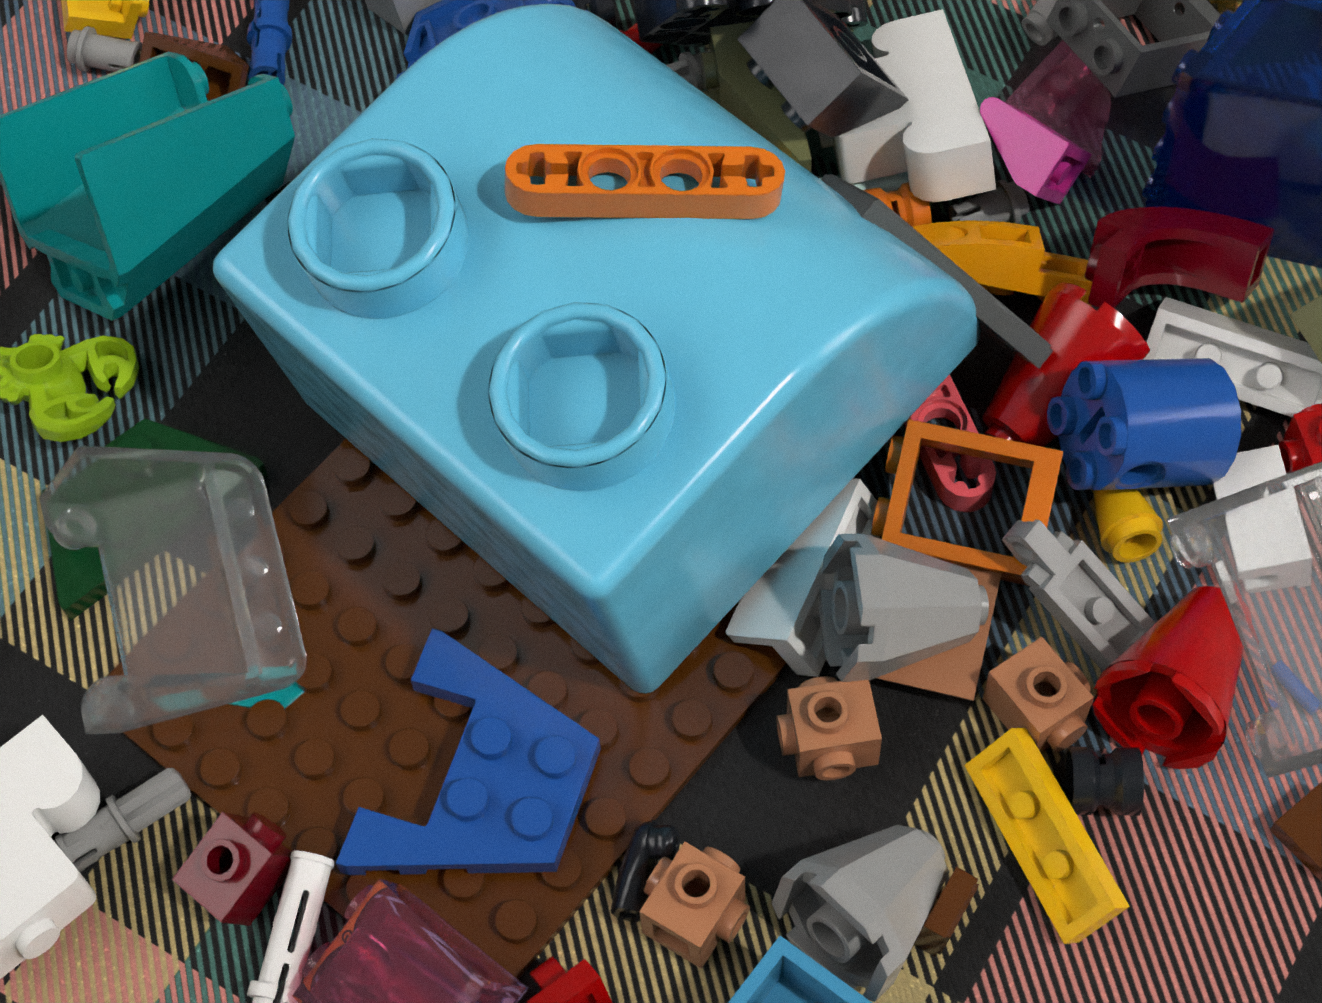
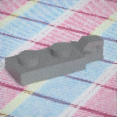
M1037 519L1034 522L1017 520L1003 537L1002 541L1015 558L1027 566L1021 577L1030 586L1028 589L1102 671L1155 624L1152 618L1083 540H1072L1062 531H1055L1052 534Z

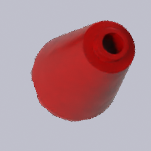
M1066 282L1054 285L1046 294L1030 325V328L1052 345L1050 348L1053 352L1040 368L1015 354L983 415V420L989 428L984 435L1041 447L1047 446L1058 437L1048 427V404L1053 397H1061L1064 385L1071 372L1082 361L1143 360L1150 352L1147 342L1126 318L1105 301L1095 310L1080 300L1087 290Z
M1213 586L1194 588L1101 673L1094 689H1097V698L1093 703L1094 713L1107 734L1122 747L1139 748L1141 755H1143L1146 749L1164 756L1166 759L1162 766L1172 769L1199 768L1214 760L1226 738L1249 625L1247 609L1232 592Z

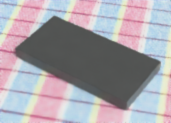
M825 174L821 180L852 204L862 218L891 233L960 282L973 298L976 316L980 321L981 334L1037 368L1042 366L1053 352L1050 348L1052 345L880 199L833 174Z

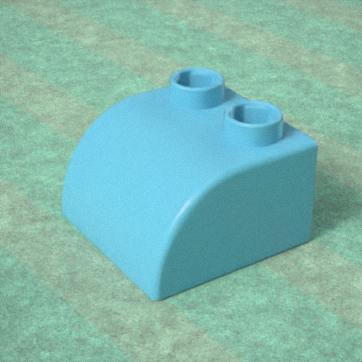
M560 4L519 6L497 12L468 25L428 51L382 92L246 225L213 260L214 277L306 404L628 687L638 693L645 694L656 690L972 351L981 336L980 321L976 316L973 298L960 282L891 233L862 218L853 205L833 188L611 24L591 12L570 5ZM525 145L749 146L763 148L774 153L783 163L785 177L780 205L773 213L762 218L534 217L514 210L507 202L504 192L505 165L507 158L513 151ZM610 172L599 173L590 179L595 186L605 190L620 189L628 183L622 176ZM682 173L670 174L662 179V182L667 187L678 191L691 190L699 185L693 177ZM569 176L568 186H576L577 176ZM530 177L531 184H544L543 177ZM713 177L712 187L719 188L720 177ZM746 179L748 186L757 187L754 179Z

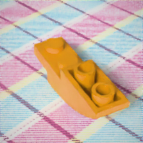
M976 220L936 222L912 226L990 293L1006 296L1017 291L1037 295L1043 301L1054 285L1066 282L1087 290L1080 300L1086 304L1088 302L1092 281L1086 280L1084 277L1088 260L1046 252L1039 227Z

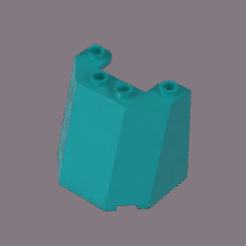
M168 51L0 115V181L18 232L28 248H36L38 251L47 254L51 266V282L63 299L111 321L123 316L283 184L295 133L290 119L293 112L292 101L278 77L267 74L256 75L250 78L248 86L208 101L206 95L209 93V83L202 67L197 62H191L182 54Z

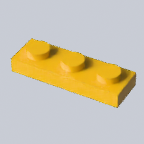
M1027 728L1009 729L964 765L1064 944L1079 943L1130 907Z

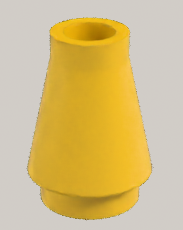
M1137 489L1092 490L1101 546L1105 551L1112 553L1113 557L1119 562L1130 563L1145 559L1158 550L1163 541L1161 535L1163 521Z

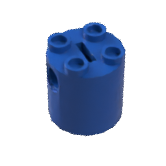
M1211 358L1082 361L1071 372L1063 387L1061 397H1053L1047 409L1048 427L1054 435H1058L1061 451H1063V460L1066 464L1067 481L1074 490H1119L1212 485L1225 477L1236 458L1241 438V408L1235 385L1225 368Z

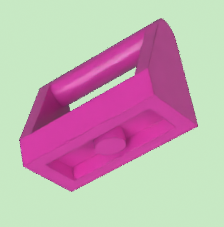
M995 97L985 99L981 103L980 114L1015 184L1038 198L1060 205L1092 154L1026 112Z

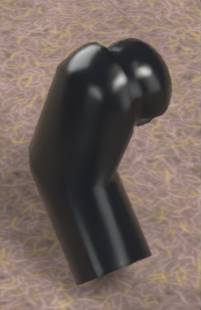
M650 820L635 828L617 876L610 910L615 917L632 922L641 921L639 911L649 897L644 893V888L656 866L657 860L660 861L665 856L673 860L679 851L680 835L673 825H658L656 820Z

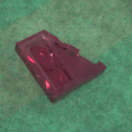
M1062 40L1005 102L1026 112L1090 152L1092 155L1081 172L1090 178L1094 175L1102 158L1103 151H1101V146L1110 114L1111 93Z

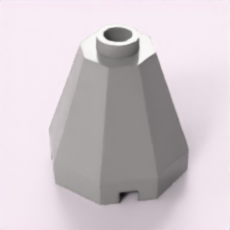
M838 534L824 555L822 574H834L833 590H820L818 606L825 659L830 666H841L836 673L841 682L872 680L966 644L979 632V626L984 625L987 621L989 613L987 591L983 585H978V579L967 568L867 534Z
M895 825L800 860L781 877L771 904L778 919L789 912L795 924V927L786 934L791 944L853 989L857 986L865 987L866 990L863 996L875 1002L894 984L949 874V869L945 863V852L938 840L930 833L913 827Z

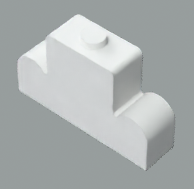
M943 9L894 20L876 29L872 35L874 59L909 100L901 108L837 137L831 138L818 131L821 147L833 146L841 179L850 184L907 172L910 190L913 195L923 201L930 202L947 201L996 190L991 141Z
M43 715L0 747V979L25 959L36 958L50 949L59 938L60 931L88 909L96 900V893L54 842L52 835L55 832L60 834L74 832L86 825L96 815L100 804V790L77 754Z

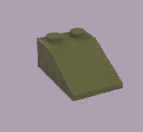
M755 21L710 27L711 52L701 53V68L705 89L711 88V90L702 92L811 172L812 159L806 132L799 129L783 112L781 105L786 101L785 97L776 86L773 89H769L763 85L746 65L752 57L738 41V38Z

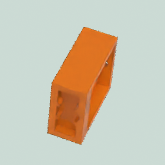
M908 419L905 436L893 435L891 439L885 472L895 474V481L891 498H878L871 535L881 536L882 540L946 562L1000 573V580L1027 585L1021 577L1027 566L1020 563L1014 555L1011 557L902 533L921 446L1031 468L1032 471L1021 521L1034 522L1037 519L1046 527L1048 526L1063 451Z

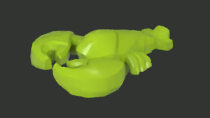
M33 334L30 336L28 343L22 344L19 347H0V400L5 403L9 402L11 405H17L22 400L29 402V417L32 425L43 439L57 442L81 439L97 431L111 418L116 406L114 398L107 396L99 402L96 394L86 393V385L81 373L89 370L97 388L105 393L111 388L108 380L113 377L117 378L114 391L119 399L128 393L135 384L139 374L137 354L134 346L125 339L103 335L86 339L61 350L65 340L63 336Z

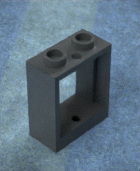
M1057 0L1046 20L1115 98L1211 76L1237 34V31L1207 0ZM1181 3H1183L1185 7L1184 14H1182L1180 11ZM1135 15L1159 42L1141 45L1117 18Z

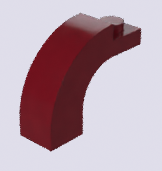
M1139 207L1110 213L1097 222L1084 275L1086 280L1092 281L1087 304L1100 307L1105 301L1115 308L1132 290L1153 284L1191 287L1243 303L1259 285L1275 229L1228 215L1187 208Z

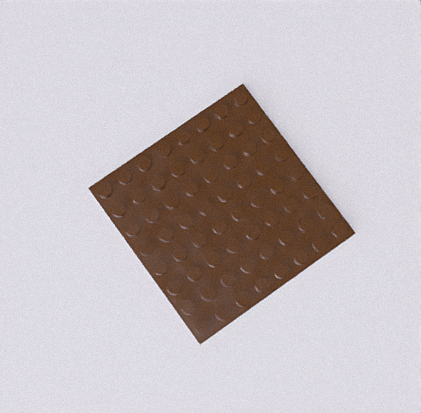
M345 439L83 700L164 770L166 768L177 770L190 791L218 815L226 812L250 817L253 812H257L274 822L286 833L287 837L282 844L291 852L294 850L305 851L334 860V868L329 876L323 902L364 937L399 890L408 894L410 898L401 901L397 905L419 910L434 919L416 912L392 908L380 924L376 936L413 953L433 965L470 991L483 1003H498L502 997L485 984L438 953L404 936L419 940L445 953L505 995L511 987L459 950L430 934L443 938L469 952L514 985L625 856L635 828L646 821L658 818L787 668L788 664L773 646L735 643L726 634V629L738 606V601L656 690L646 694L632 690L351 442ZM432 628L443 631L600 739L601 750L557 872L468 873L467 869H429L426 874L400 875L399 870L366 871V875H346L339 872L336 861L358 807L420 826L428 824L473 708L416 692L413 689L411 678ZM293 666L294 680L297 686L304 691L302 695L285 709L279 702L266 699L257 702L251 708L222 704L201 708L191 715L179 709L166 710L150 693V691L200 682V687L209 700L213 702H226L234 698L240 691L242 684L240 675Z

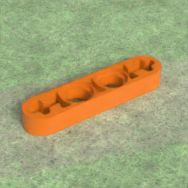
M525 145L513 151L507 158L504 192L507 202L514 210L534 217L755 219L773 213L780 205L785 169L782 161L774 153L763 148L749 146ZM610 172L622 176L628 183L620 189L605 190L595 186L590 179L599 173ZM682 173L693 177L699 185L691 190L678 191L667 187L662 182V179L670 174ZM569 176H577L576 186H568ZM530 177H543L544 184H531ZM713 177H720L719 188L712 187ZM746 179H754L757 187L748 186Z

